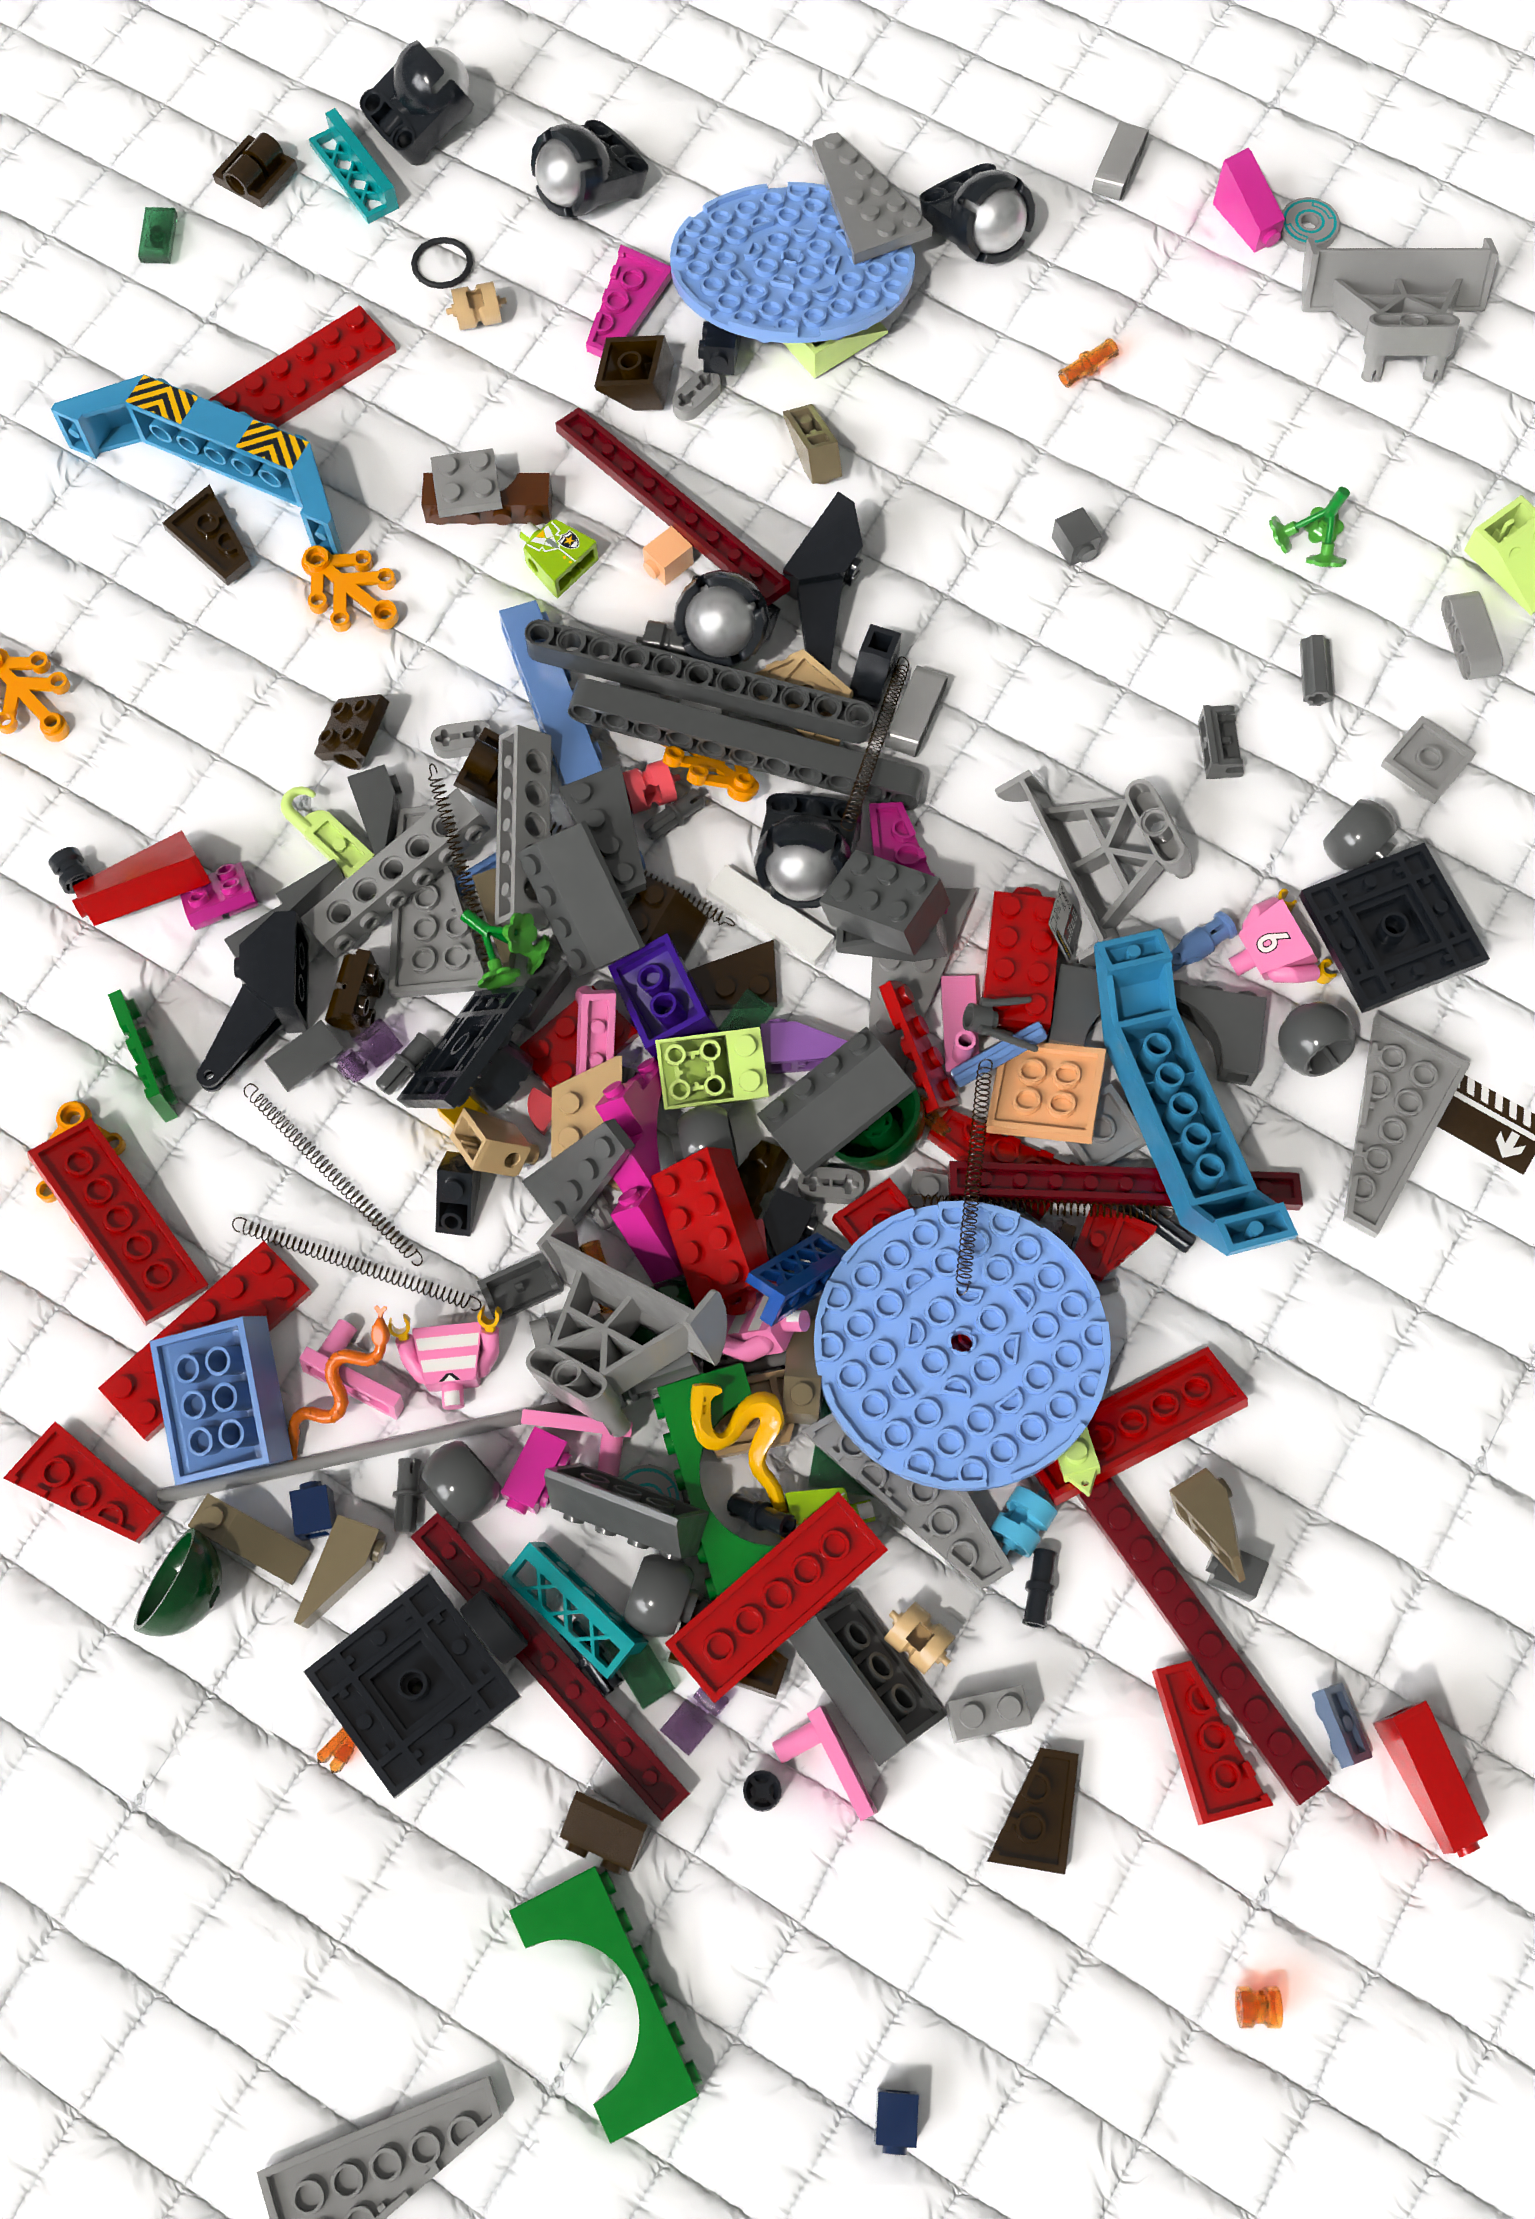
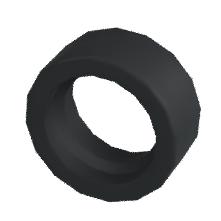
M484 1589L480 1590L460 1608V1613L473 1632L504 1665L528 1646L526 1638L516 1624Z

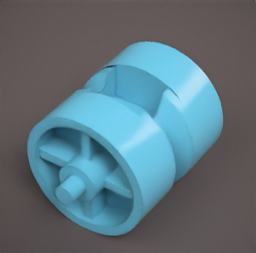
M1017 1486L1006 1502L1008 1511L1000 1512L991 1525L990 1531L1003 1545L1002 1551L1005 1555H1007L1009 1550H1012L1024 1557L1030 1558L1041 1541L1038 1534L1039 1531H1047L1058 1514L1057 1510L1043 1499L1046 1494L1044 1490L1039 1489L1036 1494L1029 1489Z

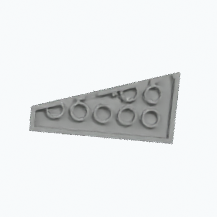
M838 132L813 140L812 152L819 171L823 173L826 190L830 192V201L840 228L844 230L847 247L851 249L854 265L932 237L933 226Z
M422 806L398 809L396 838L430 811L431 807ZM428 850L423 852L421 856H424ZM451 865L444 867L432 878L429 884L419 888L407 898L400 908L392 911L388 994L392 998L488 990L487 988H479L477 984L482 979L485 971L471 927L460 920L465 908ZM402 872L398 873L395 878L399 877Z
M945 888L951 903L947 914L942 915L947 929V957L916 962L872 957L869 1030L903 1071L909 1060L904 1055L900 1045L901 1037L904 1034L902 1029L897 1030L893 1026L879 986L890 980L902 981L913 993L915 1002L912 1004L917 1015H921L925 1020L930 1004L940 984L941 976L944 974L970 905L975 897L976 889Z
M1376 1014L1373 1018L1343 1217L1344 1222L1373 1238H1376L1471 1064L1379 1014Z
M832 1413L802 1430V1434L979 1590L1014 1570L967 1491L942 1490L923 1486L886 1470L870 1459L852 1442Z
M487 2076L256 2172L269 2219H386L503 2117L491 2076Z

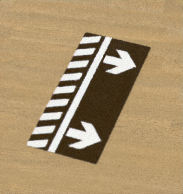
M1464 1075L1437 1127L1524 1175L1535 1156V1114Z

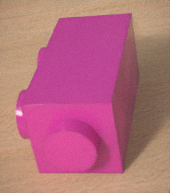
M536 1426L533 1428L500 1492L503 1498L508 1500L505 1505L506 1507L524 1516L527 1511L537 1515L541 1507H548L550 1501L544 1478L546 1468L570 1465L572 1455L569 1454L571 1448L567 1441Z

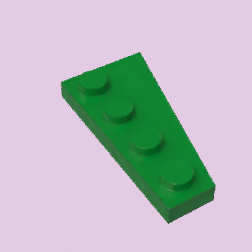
M121 989L108 994L119 1026L124 1035L129 1036L125 1042L137 1064L135 1069L146 1088L144 1093L147 1100L165 1123L177 1118L178 1115L174 1105L178 1104L179 1101L170 1084L165 1086L161 1076L167 1073L159 1056L153 1057L149 1047L153 1046L154 1042L147 1027H140L137 1018L142 1017V1013L134 997L128 1000Z

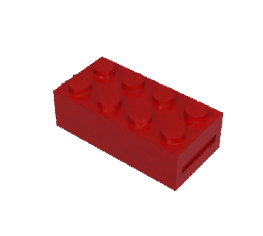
M1020 886L1012 893L994 891L990 911L982 997L990 999L1031 997V1003L993 1007V1011H997L999 1016L997 1027L1016 1033L1038 1021L1048 1036L1052 1018L1058 942L1049 926V921L1056 898L1044 897L1037 888Z
M706 1147L652 1175L651 1179L695 1308L711 1289L720 1292L726 1307V1314L743 1315L750 1309H753L756 1302V1293L759 1292L746 1283L745 1280L749 1272L769 1261L731 1149ZM768 1280V1281L771 1282L772 1284H776V1283H777L776 1281Z

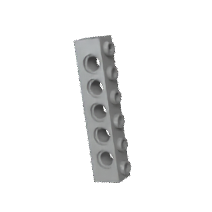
M520 725L499 735L495 926L504 927L507 924L509 925L513 913H530L534 917L533 925L538 931L548 926V918L537 900L536 893L516 853L550 837V824L552 820L550 812V794L552 791L551 761L553 752L551 750V735Z
M456 788L446 796L449 799L438 804L451 803V805L439 811L453 810L441 817L455 816L443 823L457 822L446 829L458 828L457 831L447 836L460 834L459 837L449 842L462 841L451 847H464L462 850L453 853L461 854L472 844L479 842L491 828L481 813ZM434 806L300 918L334 958L350 950L360 937L366 932L375 929L384 917L394 909L400 908L407 898L419 888L429 884L432 878L444 867L454 863L452 860L458 856H451L450 854L455 850L448 848L455 843H447V840L452 837H445V834L449 831H444L443 828L447 825L441 824L447 818H439L445 812L437 811L442 806ZM428 850L424 856H421L423 852ZM402 872L399 877L395 878L398 873ZM373 894H376L371 900H368ZM349 916L346 921L342 922L345 917Z

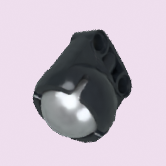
M418 40L410 43L400 53L395 65L373 88L366 90L360 98V108L369 122L411 165L422 164L427 159L430 150L453 126L461 123L471 113L474 103L468 97L469 76L460 58L450 50L442 47H424Z
M588 120L584 125L560 124L550 127L537 137L532 148L531 171L538 183L536 190L539 197L549 210L562 217L575 218L590 213L600 205L625 198L636 199L640 197L649 169L645 160L625 140L606 124L598 120Z
M991 163L979 164L927 189L919 197L922 216L933 226V230L956 244L966 256L981 263L995 264L1005 261L1017 253L1025 243V239L1021 237L1024 230L1030 232L1035 221V203L1029 187L1015 175L1006 171L996 170V166Z
M717 570L701 576L693 575L692 581L684 588L676 602L673 623L676 635L682 636L683 641L681 645L689 656L726 667H734L741 661L746 662L758 652L765 641L770 640L781 609L775 604L767 607L763 594L755 583L736 572Z
M775 793L770 795L766 800V814L753 861L758 883L764 890L772 886L771 896L782 904L796 908L820 907L819 900L857 848V843L861 836L862 808L856 823H849L843 819L842 826L845 829L851 830L853 825H855L854 830L846 831L841 827L840 823L847 807V800L793 793ZM852 802L850 803V805H854V806H857L858 808H860L859 805H855V804H853ZM849 807V810H854V811H856L857 813L859 812V810H855V809ZM849 811L847 812V814H851L857 817V814H852ZM848 816L845 817L850 822L856 821V819H852Z

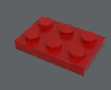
M576 999L520 1046L534 1060L531 1071L551 1091L552 1087L576 1076L578 1003ZM617 1009L615 1012L614 1057L639 1037L637 1030Z

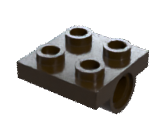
M262 132L256 138L248 135L212 175L216 184L263 209L296 172L298 167L296 160L285 155L280 144L272 136Z
M381 694L338 699L331 709V716L325 729L319 735L314 755L322 761L334 760L345 768L360 770L390 701Z
M484 727L453 786L497 809L499 734Z
M357 949L356 955L347 954L343 957L335 983L337 989L333 990L325 1022L335 1028L348 1031L352 1038L365 1040L367 1030H371L375 1023L376 1010L374 1006L376 999L381 998L384 993L385 979L381 976L379 965L376 964L372 952Z

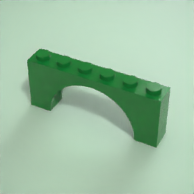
M742 1362L657 1387L659 1397L652 1399L658 1420L665 1418L669 1432L663 1434L668 1455L676 1454L680 1468L673 1470L679 1492L686 1490L690 1505L709 1512L697 1556L700 1564H708L711 1577L704 1579L710 1601L716 1599L775 1547L747 1541L723 1526L710 1510L700 1482V1462L704 1447L698 1442L692 1425L690 1411L692 1385L695 1383H711L722 1388V1393L713 1397L711 1401V1422L714 1429L726 1415L737 1408L745 1397L752 1394Z
M593 1866L509 1910V1913L525 1949L551 1940H571L590 1945L612 1959L622 1970L632 1987L639 2014V2034L636 2050L626 2073L619 2083L593 2104L611 2144L698 2097L700 2092L697 2086L702 2084L703 2081L693 2059L686 2062L679 2048L685 2044V2041L676 2021L668 2023L662 2008L667 2006L668 2003L658 1982L651 1985L645 1970L651 1966L641 1944L635 1948L628 1932L634 1928L625 1908L622 1907L617 1910L611 1895L617 1891L607 1870L601 1873L598 1866Z

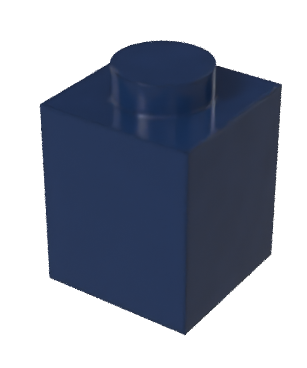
M311 1481L300 1484L299 1490L289 1491L294 1535L301 1541L329 1536L337 1518L333 1490L326 1484L322 1485L321 1481Z
M877 2088L874 2142L875 2145L883 2146L882 2153L907 2155V2148H917L919 2094L916 2091Z

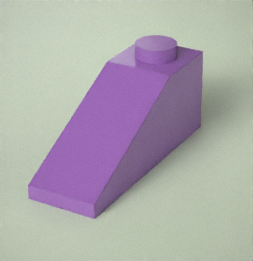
M777 1018L760 1024L766 1074L811 1071L847 1042V1040L796 1021L788 1022L786 1019Z

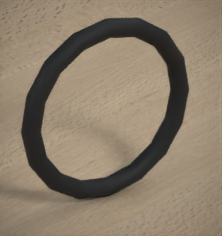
M438 237L422 243L413 254L411 266L412 272L419 282L431 288L445 289L454 287L467 278L471 273L473 259L472 253L464 243L455 238ZM443 243L460 248L466 255L467 264L459 277L451 281L434 282L426 279L419 272L417 262L425 249Z

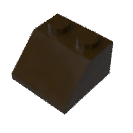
M665 335L607 337L594 385L596 391L634 411L663 410L674 365V359Z
M647 876L645 878L647 889L636 894L628 911L644 945L668 933L685 963L704 930L708 918L678 890Z
M576 1791L559 1837L568 1841L565 1849L585 1859L588 1852H591L603 1858L600 1863L601 1867L621 1876L624 1869L633 1872L652 1827Z

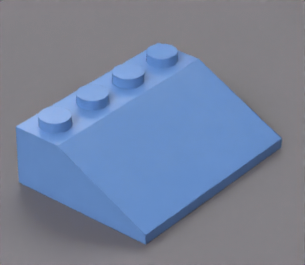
M242 1316L149 1341L175 1486L293 1460L266 1316Z

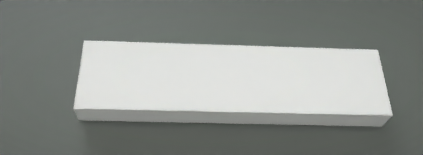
M726 864L706 888L707 895L814 966L834 942L832 934L790 906L780 903L770 893Z

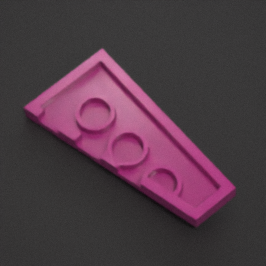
M622 244L620 245L616 265H613L610 273L609 285L602 296V305L599 312L596 313L586 342L587 352L601 358L607 337L633 336L671 281V266Z
M870 803L869 821L873 855L935 876L929 869L923 848H920L917 842L916 832L903 803Z

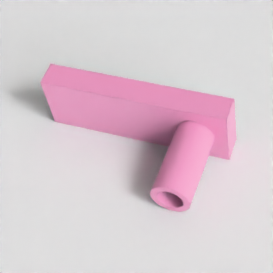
M975 975L941 976L944 1070L947 1077H952L951 1069L979 1054L978 1033L965 1030L962 1021L966 1006L969 1003L977 1004Z
M581 986L575 993V999L578 1003L576 1075L614 1057L616 992L613 989L593 990L590 986Z
M339 1319L318 1352L309 1347L305 1348L299 1358L303 1372L327 1384L324 1371L325 1364L332 1353L346 1349L357 1329L349 1322ZM344 1365L340 1366L339 1374L347 1390V1395L396 1420L404 1409L401 1394Z
M523 1409L521 1424L602 1434L597 1470L619 1477L624 1437H631L633 1422H630L631 1427L628 1433L616 1438L613 1437V1434H609L603 1422L596 1421L587 1416Z
M819 1706L807 1713L811 1722L772 1742L773 1748L782 1764L822 1743L860 1821L878 1813L825 1706Z

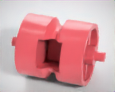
M663 760L647 764L644 771L634 768L622 772L632 814L651 809V805L654 802L661 806L677 801L675 782L681 780L680 775L670 773L668 765L664 764Z

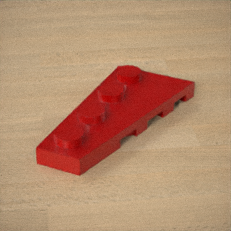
M890 980L879 986L893 1026L897 1030L902 1029L904 1036L901 1037L900 1045L904 1055L915 1062L916 1070L912 1073L915 1084L918 1088L922 1087L928 1096V1100L923 1102L926 1113L943 1112L949 1108L953 1109L959 1106L960 1103L957 1099V1096H959L958 1088L950 1077L947 1078L942 1068V1065H944L942 1054L936 1046L932 1047L927 1036L929 1034L928 1025L921 1015H917L912 1004L915 1002L912 991L902 981Z
M949 1108L929 1131L927 1139L955 1160L968 1162L969 1140L971 1138L970 1133L972 1132L971 1122L973 1120ZM982 1125L975 1126L977 1128H985V1126ZM975 1131L977 1134H984L983 1131ZM987 1132L985 1135H982L986 1138L982 1141L985 1143V1146L981 1147L984 1149V1152L981 1153L984 1155L981 1158L983 1162L1078 1165L1073 1162L1067 1164L1054 1158L1055 1154L1041 1149L1038 1151L1021 1143V1139L1011 1135L1006 1137L1001 1134ZM974 1137L975 1139H978V1140H983V1139H984L983 1137ZM973 1143L979 1146L983 1145V1143ZM979 1148L973 1149V1150H975V1151H983L982 1149H979ZM979 1154L972 1155L975 1157H982V1155ZM972 1160V1162H982L980 1160ZM1020 1202L1019 1207L1024 1210V1204ZM1027 1202L1026 1212L1030 1214V1202ZM1036 1202L1033 1203L1032 1214H1030L1039 1222L1045 1216L1043 1214V1202H1040L1038 1215ZM1050 1203L1046 1204V1213L1050 1209Z
M56 1421L3 1477V1479L138 1544L164 1516L160 1510Z
M1192 1661L1153 1670V1678L1198 1826L1273 1806L1268 1794L1263 1793L1254 1777L1256 1773L1248 1760L1245 1761L1234 1742L1236 1738L1230 1727L1224 1724L1215 1708L1217 1705Z

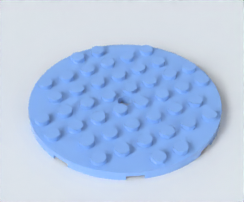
M788 182V186L784 188L768 189L767 184L741 188L705 203L703 211L695 217L689 216L676 232L671 245L670 266L672 280L680 297L695 313L715 326L737 335L757 339L762 343H812L840 340L845 336L867 330L890 315L903 302L912 286L915 271V253H913L912 246L908 245L854 265L851 249L847 247L844 230L840 228L830 201L831 195L829 190L827 191L823 184Z
M964 1201L938 1202L937 1205L921 1207L915 1210L913 1208L907 1209L887 1218L861 1236L843 1255L841 1262L827 1281L819 1301L814 1330L815 1364L817 1374L822 1376L821 1389L832 1415L852 1442L870 1459L886 1470L923 1486L952 1491H981L1013 1484L1040 1472L1069 1450L1082 1435L1101 1401L1107 1383L1111 1354L1110 1330L1098 1288L1076 1254L1047 1228H1041L1021 1217L1020 1213L997 1205L979 1202V1205L975 1206L979 1209L975 1212L978 1216L974 1218L977 1220V1223L973 1224L977 1228L972 1230L976 1232V1235L971 1237H974L976 1240L970 1242L975 1247L966 1248L962 1245L960 1247L961 1250H974L973 1254L960 1252V1256L971 1255L974 1259H959L960 1262L970 1261L973 1263L972 1266H969L973 1271L967 1273L972 1278L964 1279L959 1276L957 1277V1280L961 1283H968V1281L972 1283L964 1295H957V1287L958 1293L963 1294L968 1286L958 1283L955 1279L957 1276L956 1270L958 1269L957 1258L960 1251L959 1240L961 1239L960 1228L962 1227ZM967 1202L970 1204H977V1202ZM967 1208L969 1210H977L976 1208ZM966 1220L968 1222H976L975 1220ZM965 1226L967 1228H975L974 1226ZM964 1232L966 1234H974L973 1232ZM964 1250V1252H967V1253L973 1252V1251H970V1250ZM964 1256V1257H963V1258H966V1259H972V1257H969V1256ZM959 1264L958 1267H959V1268H962V1267H967V1266H963V1265ZM958 1334L966 1335L970 1338L972 1347L969 1351H957L952 1348L951 1339Z

